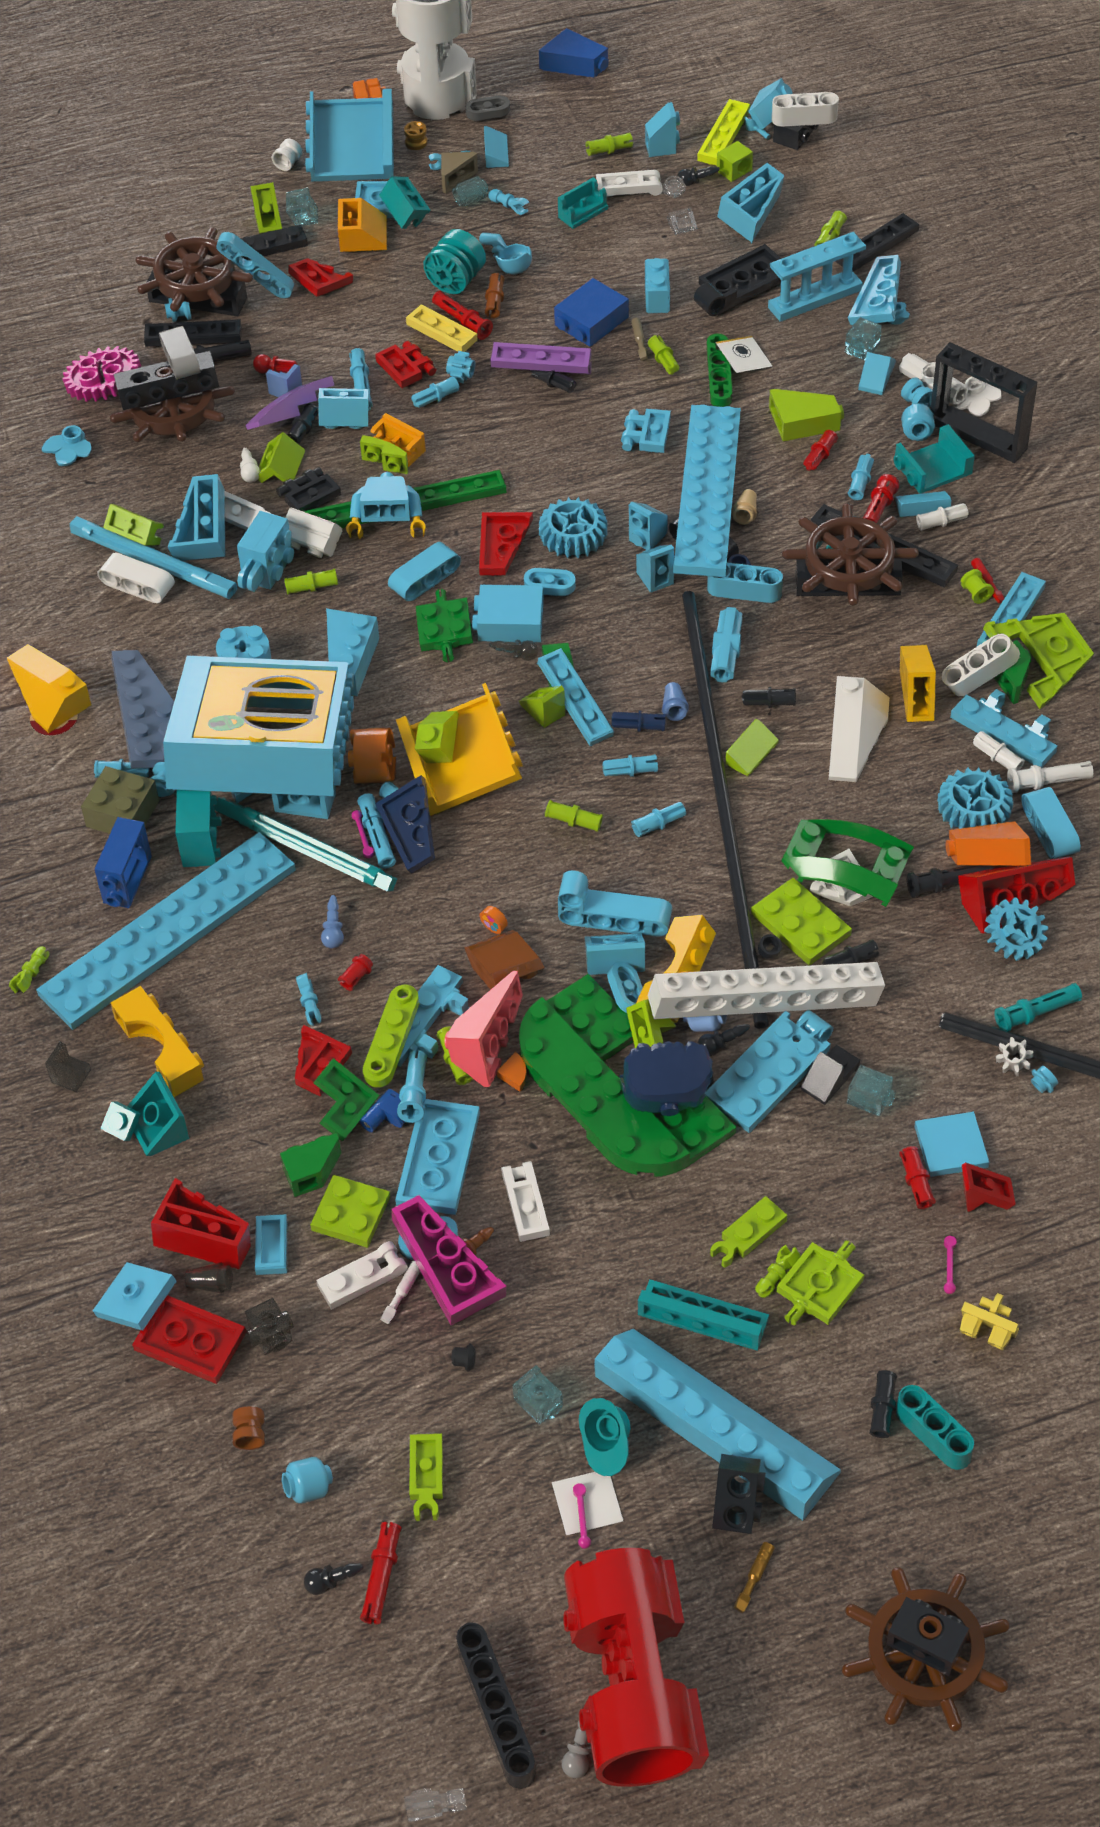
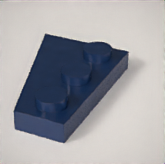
M420 775L375 803L406 869L411 874L435 860L426 780Z

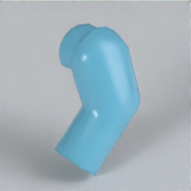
M481 233L479 237L481 244L493 246L491 252L495 253L494 257L498 256V250H503L507 247L500 234Z

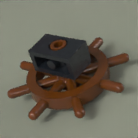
M895 1567L891 1572V1576L898 1595L888 1600L876 1615L855 1604H849L846 1607V1615L870 1627L868 1637V1658L845 1664L842 1667V1673L846 1677H853L870 1671L874 1672L881 1685L894 1696L884 1717L887 1724L894 1725L898 1722L906 1703L921 1707L941 1706L950 1730L957 1732L962 1728V1721L954 1701L964 1696L974 1686L976 1681L1000 1693L1008 1690V1682L1005 1679L983 1669L982 1666L985 1658L984 1638L1007 1632L1010 1624L1006 1619H999L982 1625L979 1624L970 1609L958 1600L967 1581L966 1576L962 1573H957L953 1577L946 1593L931 1589L911 1590L904 1570L900 1567ZM883 1635L888 1636L886 1645L895 1650L884 1653L882 1645ZM969 1643L970 1648L969 1661L959 1657L964 1645ZM912 1660L904 1678H901L890 1667L894 1664ZM924 1668H927L933 1687L916 1685ZM953 1669L962 1673L949 1683L946 1682L944 1674L950 1676Z

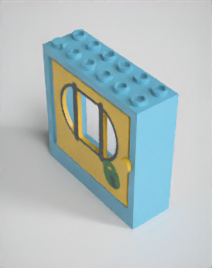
M187 656L163 741L166 789L334 796L335 786H340L341 770H343L344 756L346 755V741L349 738L351 712L354 709V696H351L354 677L353 673H349L348 662ZM246 708L312 710L311 714L246 712ZM249 721L303 724L287 729H268L256 726Z

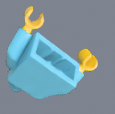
M384 472L380 477L367 478L365 486L355 492L351 499L350 518H352V521L346 526L349 537L351 538V532L354 529H358L359 539L363 537V529L359 523L360 519L361 522L410 521V518H413L410 526L411 536L414 538L415 528H421L424 537L426 525L420 520V517H422L420 496L411 486L405 484L404 477L394 476L390 472Z

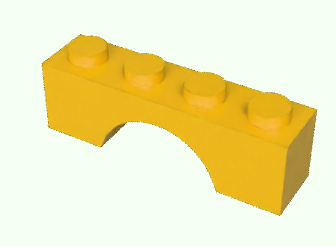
M703 915L674 918L665 940L675 952V957L663 974L700 972L716 935V932ZM652 981L644 984L636 1003L648 999V992ZM669 1018L674 1023H677L679 1018Z
M139 986L111 1002L114 1018L129 1038L150 1037L159 1041L164 1046L160 1056L155 1061L157 1072L161 1073L173 1097L204 1081L201 1070L204 1067L202 1059L197 1052L191 1053L188 1049L189 1044L185 1036L181 1032L178 1034L173 1029L174 1024L166 1012L162 1014L159 1011V1004L152 993L147 995L144 989Z

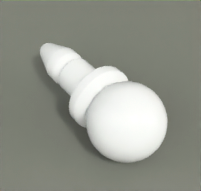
M243 448L241 454L242 461L240 463L241 477L244 481L252 483L259 479L260 468L257 461L252 458L251 452L247 448Z

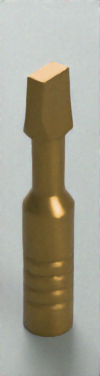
M763 1542L748 1573L747 1584L736 1600L734 1608L741 1613L748 1606L753 1588L760 1581L774 1552L775 1547L768 1542Z

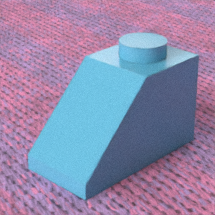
M782 78L761 89L748 111L761 130L772 122V102L774 97L793 94L789 85L785 84Z
M672 545L658 546L636 555L637 574L650 593L674 584V547Z

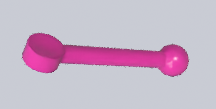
M355 810L351 816L356 821L364 846L363 856L365 858H372L374 850L369 846L361 821L362 813L359 810Z
M947 1236L944 1240V1246L947 1248V1283L944 1285V1291L947 1294H953L956 1291V1286L953 1283V1249L956 1247L957 1241L953 1236Z
M578 1483L573 1487V1494L577 1497L581 1534L578 1544L581 1548L586 1549L591 1545V1539L587 1536L583 1498L586 1494V1487L584 1484Z

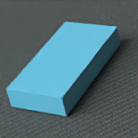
M286 1214L256 1216V1275L287 1273Z

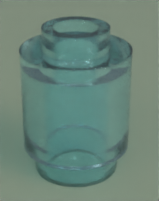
M479 176L458 183L452 189L453 197L459 206H467L486 198V192H488L486 181Z

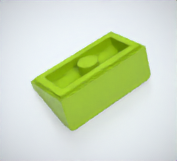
M755 719L727 750L725 765L749 776L777 745L779 740L761 721Z

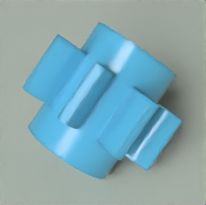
M458 351V354L455 353L454 356L451 355L448 358L446 372L450 376L455 377L457 382L463 383L467 378L473 377L475 360L469 358L470 353Z

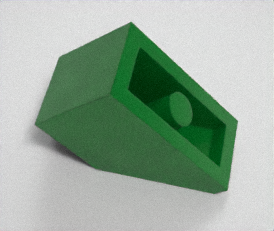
M1018 640L1013 641L1020 652L1018 661L994 677L1013 705L1019 702L1031 663L1029 651L1026 648L1024 649Z

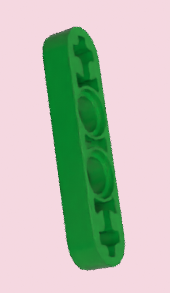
M718 333L712 334L707 338L710 402L713 406L725 407L730 406L732 403L731 367L722 351L716 350L715 345L717 344L715 342L728 340L725 335ZM715 360H722V361H724V363H723V364H715V363H713V361H715ZM724 377L726 380L716 381L714 378ZM719 391H723V397L719 396Z

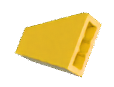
M927 645L900 646V677L907 722L934 721L936 671Z

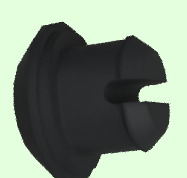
M471 1343L466 1348L455 1347L452 1350V1364L465 1367V1370L469 1372L475 1365L476 1349Z

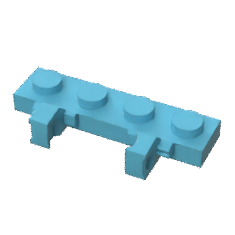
M998 689L991 693L987 700L981 698L978 701L966 694L951 710L950 718L977 733L980 731L985 732L1000 744L1005 743L1007 749L1033 765L1042 768L1057 751V745L1047 740L1048 734L1046 733L1049 731L1051 719L1041 715L1034 721L1032 727L1028 724L1022 726L1001 714L1000 708L1004 705L1005 693Z
M437 965L419 989L420 1004L398 1066L401 1067L410 1052L415 1050L416 1053L418 1050L424 1052L427 1057L432 1059L438 1051L437 1040L427 1035L428 1029L440 1013L446 1009L460 1016L469 1009L468 998L461 995L458 990L463 984L462 976Z

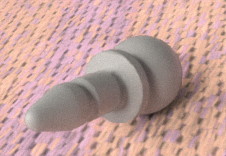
M578 1721V1729L574 1738L575 1744L568 1743L567 1748L569 1751L562 1759V1769L571 1778H580L587 1773L589 1768L587 1755L591 1753V1749L585 1747L588 1743L586 1731L581 1730Z

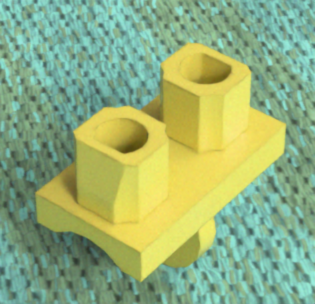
M999 1293L996 1294L994 1300L985 1297L981 1298L979 1305L990 1309L989 1312L967 1302H964L961 1309L963 1318L960 1332L976 1338L982 1324L993 1328L987 1342L1000 1350L1005 1349L1011 1337L1016 1338L1019 1328L1017 1323L997 1315L999 1313L1009 1317L1012 1308L1002 1305L1004 1295Z

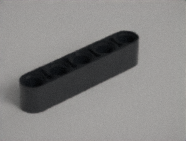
M466 1623L460 1627L456 1635L460 1660L507 1782L514 1788H526L533 1783L536 1776L533 1752L486 1631L478 1623ZM470 1639H476L481 1642L474 1648L464 1645ZM483 1669L492 1672L488 1678L482 1679L476 1676V1673ZM493 1700H500L504 1703L501 1708L496 1710L487 1707L489 1702ZM504 1731H512L516 1734L515 1738L510 1741H504L499 1736ZM519 1762L529 1766L522 1773L514 1772L511 1770V1767Z

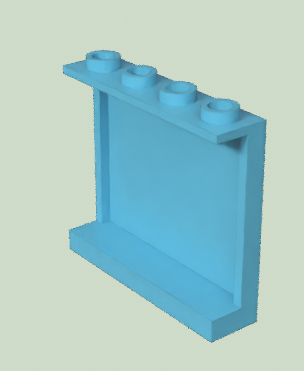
M382 89V98L315 100L313 91H310V101H306V114L310 115V120H306V134H310V139H306V153H310V158L305 159L306 172L311 174L312 182L390 179L391 176H394L392 89Z

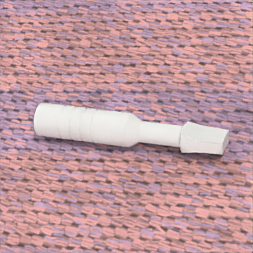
M412 1261L396 1288L395 1297L390 1305L385 1308L380 1320L386 1324H389L402 1298L407 1296L421 1272L415 1261Z

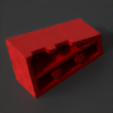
M177 1178L174 1179L151 1221L153 1246L238 1270L251 1247L248 1222L220 1205L216 1207L205 1200V1196L198 1191L193 1193L188 1190Z

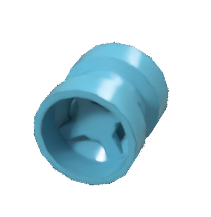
M915 377L905 383L901 390V396L907 402H912V404L919 403L931 407L933 390L925 387L924 382Z

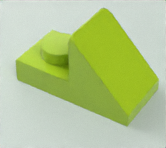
M274 183L250 186L259 234L282 229Z
M649 999L626 1008L635 1048L640 1043H646L650 1047L658 1042L663 1044L661 1033L676 1027L675 1023L669 1018L654 1019Z

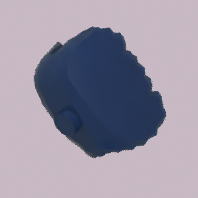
M670 1041L663 1044L658 1042L651 1047L646 1043L638 1044L637 1048L631 1049L630 1054L624 1059V1074L620 1075L622 1091L627 1103L637 1111L661 1112L664 1116H673L678 1114L679 1111L698 1107L703 1103V1099L706 1096L705 1093L711 1083L710 1078L713 1074L711 1068L713 1060L709 1057L707 1047L693 1041H688L686 1046L680 1042L672 1043Z

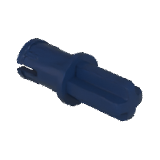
M638 710V713L613 712L611 724L614 728L637 729V732H640V729L665 731L666 714L641 713V710Z

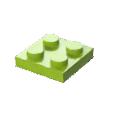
M333 1175L310 1224L311 1231L368 1248L390 1200V1191Z

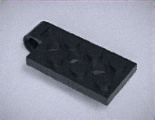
M764 244L699 276L700 287L694 294V301L710 316H717L780 284L781 279L770 268V263L782 258Z

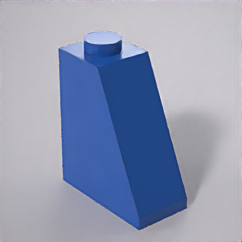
M567 28L539 49V69L544 71L596 77L608 67L609 63L607 47Z

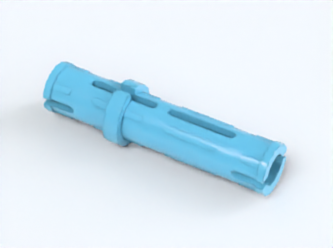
M355 348L349 353L351 362L350 375L354 379L355 389H369V411L373 407L368 380L369 367L365 363V352L360 348Z
M370 793L363 794L357 800L363 815L362 824L368 830L378 865L384 869L390 868L396 863V859L383 825V819L375 805V797Z

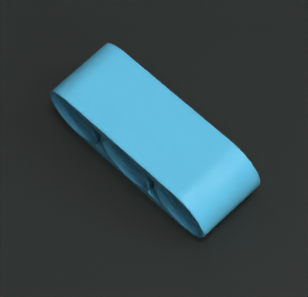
M437 542L396 569L389 577L388 586L406 601H413L454 573L461 563V557L444 543Z
M727 563L725 577L707 576V591L712 596L766 603L777 602L782 596L783 574L775 568Z
M1047 787L1022 794L1023 810L1049 858L1056 859L1080 852L1079 836L1053 789Z

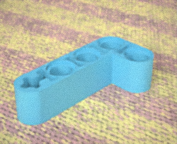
M567 871L563 874L558 896V917L563 923L571 926L610 931L642 933V935L663 936L667 934L672 913V905L668 901L660 898L589 890L588 879L585 874L579 871Z

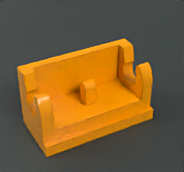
M387 413L382 415V418L370 431L373 434L377 433L374 436L375 438L390 442L407 452L408 467L426 451L423 432Z

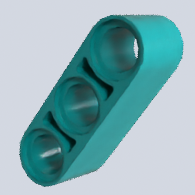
M916 1385L903 1387L899 1392L896 1408L898 1419L945 1465L955 1470L966 1468L971 1462L974 1448L972 1435L924 1389ZM908 1402H912L917 1404L919 1407L910 1408L905 1404ZM935 1424L940 1426L942 1429L933 1430L929 1428L928 1425ZM958 1446L965 1451L961 1453L952 1450V1447Z

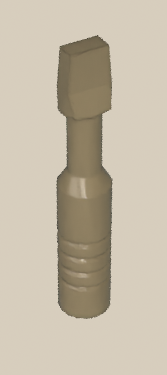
M633 318L631 323L636 343H638L639 357L643 361L648 358V354L644 346L645 338L640 318Z

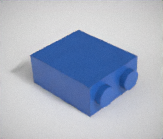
M592 278L554 307L555 326L591 347L629 318V299Z

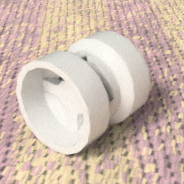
M285 139L272 154L274 165L283 171L290 170L295 161L302 156V148L295 140Z

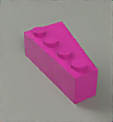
M420 1195L391 1209L392 1221L451 1326L506 1297L507 1286L499 1278H496L488 1269V1266L473 1254L459 1236H456L451 1231L446 1222Z

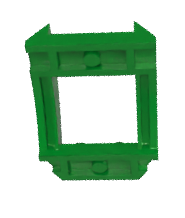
M801 819L781 861L787 869L791 867L798 875L797 881L801 883L805 879L835 884L864 897L869 894L881 900V905L887 907L898 886L897 883L914 846L879 829L859 823L830 819ZM825 833L854 837L880 847V852L872 870L842 860L815 857Z

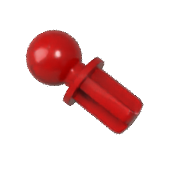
M265 354L257 355L253 360L254 369L261 374L267 373L268 370L287 373L294 364L297 365L294 360L279 359L278 356H274L273 360H271Z

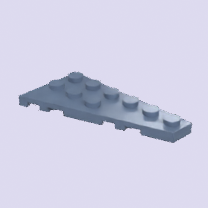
M138 650L112 651L111 660L131 769L154 768L156 763L164 762L163 741L174 701Z

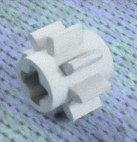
M1010 1037V1043L1006 1046L1001 1043L999 1044V1050L1003 1054L996 1056V1062H1004L1003 1073L1010 1070L1014 1071L1016 1076H1019V1070L1023 1067L1028 1070L1030 1069V1063L1026 1059L1033 1057V1051L1025 1050L1026 1040L1019 1043L1015 1042L1013 1037ZM1017 1053L1020 1054V1059L1016 1057L1013 1060L1009 1059V1054L1013 1056Z

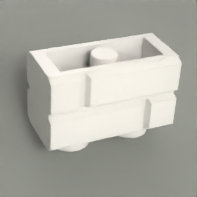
M289 508L286 518L288 519L289 530L292 532V548L300 550L301 546L308 548L307 553L318 558H322L323 554L330 557L333 556L337 546L336 543L339 541L342 533V528L331 521Z

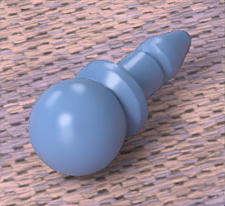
M331 895L329 899L327 921L323 922L324 930L321 934L323 945L331 949L339 947L344 940L343 932L340 930L343 924L338 922L337 910L339 905L335 895Z

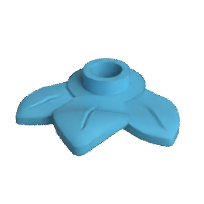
M71 425L65 427L61 435L50 437L42 446V452L55 454L56 462L59 466H68L75 462L77 456L88 457L92 448L90 442L85 440V433L81 428Z

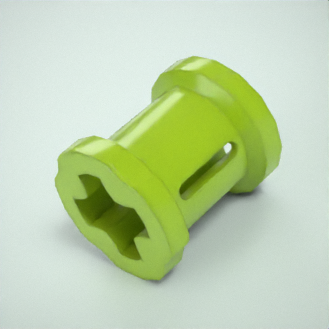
M978 569L965 573L961 578V586L964 589H968L972 594V600L976 604L986 602L994 593L993 587L983 580L982 573Z

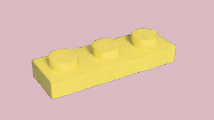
M422 304L406 317L408 326L457 352H465L477 342V333Z

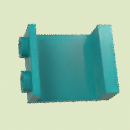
M948 424L940 427L939 439L935 444L911 453L905 449L901 442L896 444L893 460L896 468L901 470L907 477L908 483L914 486L919 494L971 475L973 473L975 456Z

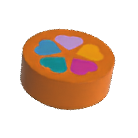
M487 906L480 913V919L484 926L495 934H500L508 926L505 915L494 906Z

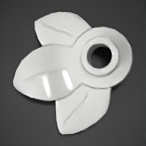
M970 377L965 381V385L968 386L965 400L959 405L953 404V407L960 410L968 409L973 416L981 417L989 411L990 402L1002 398L1001 390L974 377Z

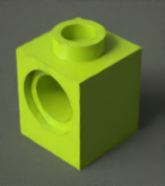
M739 141L717 152V166L720 168L718 172L731 182L752 171L753 151Z

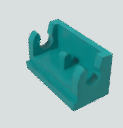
M391 176L379 194L401 229H406L412 220H414L412 223L414 227H417L426 214H429L431 211L408 177Z
M595 178L587 180L558 197V218L572 229L608 209L606 190L602 188L599 193L598 182Z

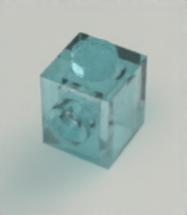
M860 317L846 334L845 353L865 360L867 352L873 353L880 344L882 325Z
M860 1065L849 1085L847 1104L881 1116L885 1106L890 1108L895 1098L896 1091L892 1090L894 1078Z

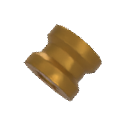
M413 121L404 126L405 145L408 149L421 150L427 146V128L424 123Z

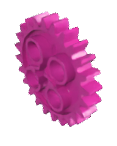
M108 346L105 351H101L98 348L96 353L89 351L86 357L80 355L79 361H72L73 366L66 367L67 371L63 372L64 378L62 379L67 393H70L72 398L77 397V400L85 398L86 402L91 398H94L96 402L100 397L107 400L108 395L116 397V392H118L113 374L140 368L141 364L138 355L134 354L133 350L128 351L126 347L120 350L119 346L110 350ZM101 364H102V371H103V374H104V377H105V383H103V378H102V374H101V371H100V365H101Z

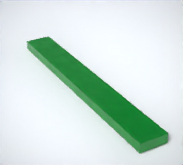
M500 470L413 488L420 496L422 511L507 493ZM351 501L304 511L305 513L336 523L341 528H346L347 524L352 521V518H350ZM361 519L359 520V523H360V524L369 523V522H361Z

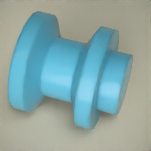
M168 298L169 303L165 304L167 318H172L173 322H176L179 316H186L188 320L192 319L189 302L183 301L180 309L177 312H173L170 309L173 299Z
M158 762L153 768L155 776H152L150 779L155 780L159 797L170 796L175 790L166 789L165 762Z

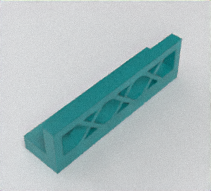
M650 1279L646 1290H641L638 1298L639 1316L756 1351L759 1349L769 1320V1314ZM653 1291L666 1294L667 1297L655 1294ZM690 1301L696 1303L697 1306L685 1302ZM717 1310L724 1311V1312H726V1314L719 1313V1312H716V1311H717ZM746 1319H751L754 1321H758L760 1323L756 1324L750 1321H746Z

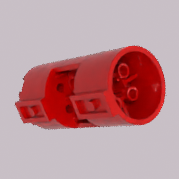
M617 1548L595 1553L596 1559L586 1564L579 1560L576 1561L564 1574L569 1606L568 1610L564 1611V1628L566 1632L570 1631L571 1642L577 1648L587 1653L602 1655V1671L604 1675H608L610 1683L609 1687L589 1696L583 1709H580L579 1712L580 1728L582 1731H586L587 1742L591 1743L596 1778L600 1782L612 1786L633 1787L664 1782L679 1777L692 1769H701L709 1757L697 1688L687 1689L679 1681L663 1678L658 1643L666 1638L677 1637L685 1623L673 1559L663 1560L661 1555L656 1558L652 1557L650 1550L643 1548Z

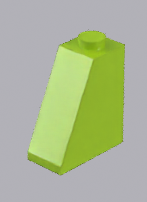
M780 389L770 390L769 409L782 441L824 434L825 430L840 431L841 420L844 419V410L842 405H838L834 395Z

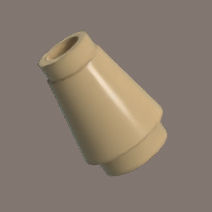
M751 489L744 490L732 507L733 518L739 524H749L757 516V495Z

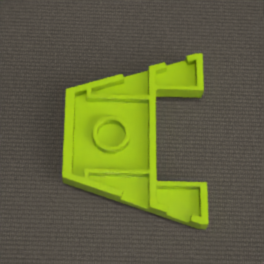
M1065 613L1033 616L1031 620L1018 621L1017 618L1008 619L1005 623L995 624V621L985 623L983 628L989 638L997 634H1005L1010 640L1019 637L1047 675V677L1030 684L1027 688V692L1039 709L1043 708L1094 655L1091 648Z

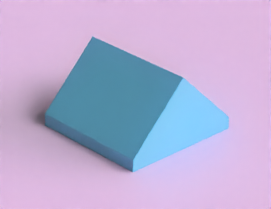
M642 933L585 937L587 972L589 975L608 974L616 962L628 963L637 972L645 971V941Z

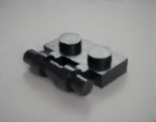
M318 467L314 470L308 469L304 471L302 476L294 480L288 479L284 481L282 486L276 488V492L279 497L285 496V502L290 508L304 512L315 509L340 496L341 488L328 474L324 475L322 469Z

